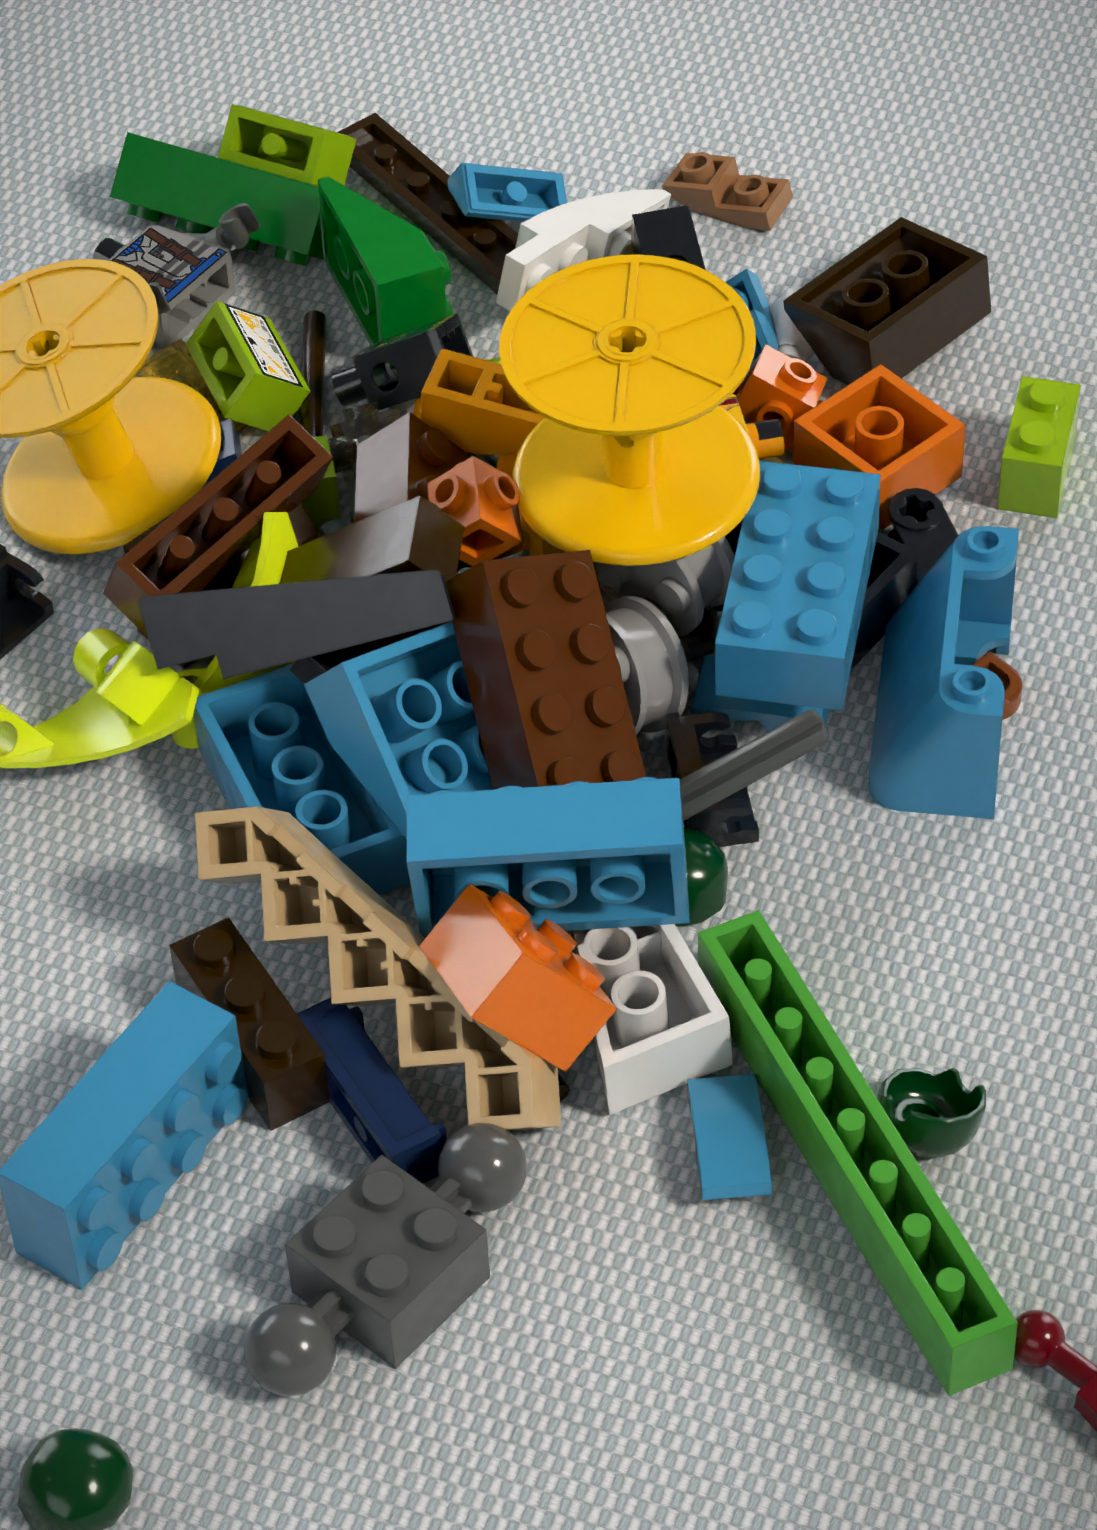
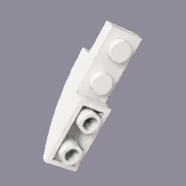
M663 189L613 192L586 197L562 204L521 223L516 247L513 251L506 254L496 304L511 311L513 306L528 290L557 271L601 257L630 255L632 214L667 209L671 194Z

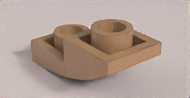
M705 152L685 153L662 185L663 190L671 194V199L684 206L688 205L694 211L734 225L771 231L793 198L789 179L768 178L761 175H739L735 157L710 155Z

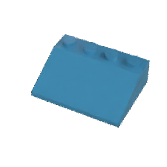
M452 621L342 662L304 684L329 744L406 839L407 795L430 794L439 790L453 792L493 790Z

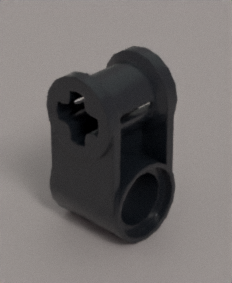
M912 488L897 493L891 499L889 517L893 529L888 533V537L918 551L917 586L959 535L939 497L928 490Z

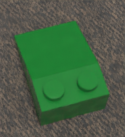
M330 177L318 179L326 267L369 344L372 345L453 315L451 304L445 295V285L451 284L452 281L447 258L442 250L434 251L423 230Z

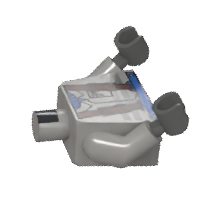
M247 203L237 204L227 210L219 219L220 225L206 234L181 233L159 225H153L144 229L127 245L112 238H105L97 245L93 259L112 261L127 266L142 276L151 287L156 298L159 317L153 345L167 353L201 323L216 301L224 303L236 293L231 251L236 248L241 249L245 247L249 241V234L258 231L261 227L260 222Z

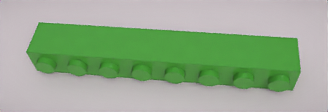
M754 911L698 932V965L729 1016L730 1033L733 1041L753 1074H755L756 1079L948 1396L1013 1370L1017 1320L760 911Z

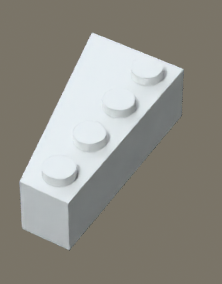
M675 924L570 931L571 937L577 943V946L574 948L575 954L591 963L604 976L605 980L600 985V988L617 1008L593 1038L609 1115L687 1084V1079H699L733 1065L729 1016Z

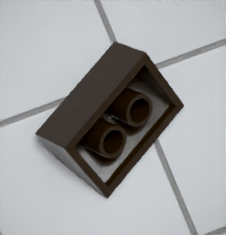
M900 217L783 300L784 310L832 378L849 385L882 364L902 379L991 313L988 259L986 255Z

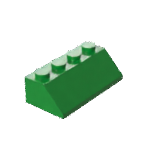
M127 132L110 194L111 198L129 203L127 214L159 223L161 213H166L178 217L175 228L191 233L206 234L209 232L210 227L216 228L220 225L219 219L227 210L237 204L247 203L260 222L261 227L258 231L249 234V241L243 248L257 252L259 242L261 241L277 246L274 257L303 266H307L309 256L325 260L319 189L317 186Z

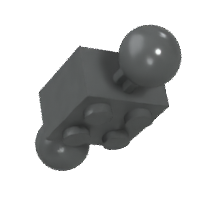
M474 1123L460 1128L447 1139L442 1147L438 1159L439 1180L430 1189L381 1155L285 1244L292 1293L306 1302L307 1305L297 1303L279 1304L265 1310L254 1320L247 1332L244 1343L245 1362L254 1380L267 1391L281 1396H298L316 1389L325 1381L334 1366L336 1359L335 1336L341 1330L345 1331L394 1369L413 1353L490 1278L487 1229L464 1213L467 1210L474 1212L498 1210L509 1204L519 1194L525 1182L527 1162L524 1150L514 1135L508 1130L490 1123Z

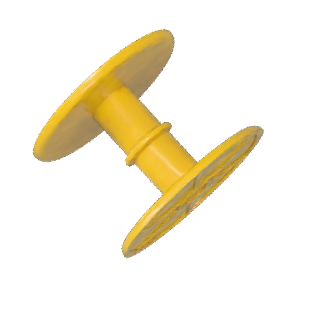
M616 255L584 261L557 271L533 286L513 306L506 317L499 339L501 366L508 383L518 397L545 418L533 428L522 443L515 459L512 479L519 491L517 507L528 525L545 541L564 552L590 550L593 562L625 566L657 564L676 560L709 547L731 532L748 513L759 489L760 462L758 453L746 429L736 418L719 405L739 387L750 369L756 347V330L749 308L731 286L711 272L684 261L653 255Z
M100 259L66 260L35 268L0 285V438L23 437L6 466L1 486V503L8 524L22 540L38 549L52 553L88 554L127 544L174 513L199 492L211 475L220 452L221 427L214 408L203 395L192 387L175 380L160 377H134L145 362L153 346L159 321L158 307L155 295L146 280L134 270L116 262Z

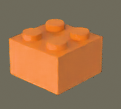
M880 364L794 420L793 465L829 469L839 467L847 471L881 474L878 530H884L892 524L889 517V506L891 499L897 493L905 489L920 488L937 494L962 477L966 425Z
M469 883L419 945L420 949L471 1018L566 1072L617 1010L600 988V985L605 980L604 976L591 963L572 952L577 943L559 925L549 919H545L539 926L530 920L531 915L508 894L498 891L493 898Z

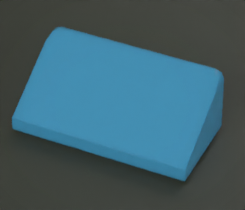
M461 163L447 180L449 191L463 214L467 217L525 222L542 212L567 203L563 173Z

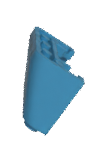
M981 526L961 533L896 610L886 626L869 766L870 794L878 804L885 808L904 812L994 819L1005 691L1003 682L997 674L987 668L971 664L978 660L986 651L997 648L996 654L1009 655L1019 537L1018 528Z

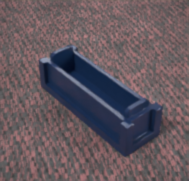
M330 997L297 1013L325 1054L330 1104L370 1161L373 1163L379 1156L383 1155L422 1184L438 1177V1159L442 1147L447 1141V1130L442 1123L435 1125L430 1123L365 1032L361 1009L358 1006L349 1009L347 1005L332 1004Z

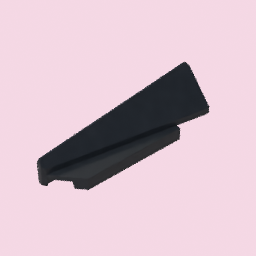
M435 569L144 596L139 600V609L157 669L216 655L223 679L456 619L444 576Z

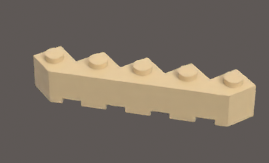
M256 806L195 813L198 879L225 884L261 881L265 942L294 945L328 942L332 1004L370 1006L396 1003L400 1068L465 1066L468 1125L490 1123L508 1131L561 1127L558 1067L471 1018L420 949L419 945L425 937L289 812Z

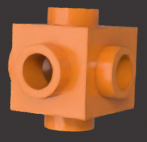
M765 344L744 379L736 397L742 415L750 423L773 419L779 420L783 432L784 448L789 451L794 444V420L822 403L819 398L827 377L817 373L805 361L790 358Z
M472 456L427 483L429 501L436 504L440 510L465 527L459 560L475 566L482 561L492 560L523 542L520 514L517 507L519 491L514 480L507 473Z

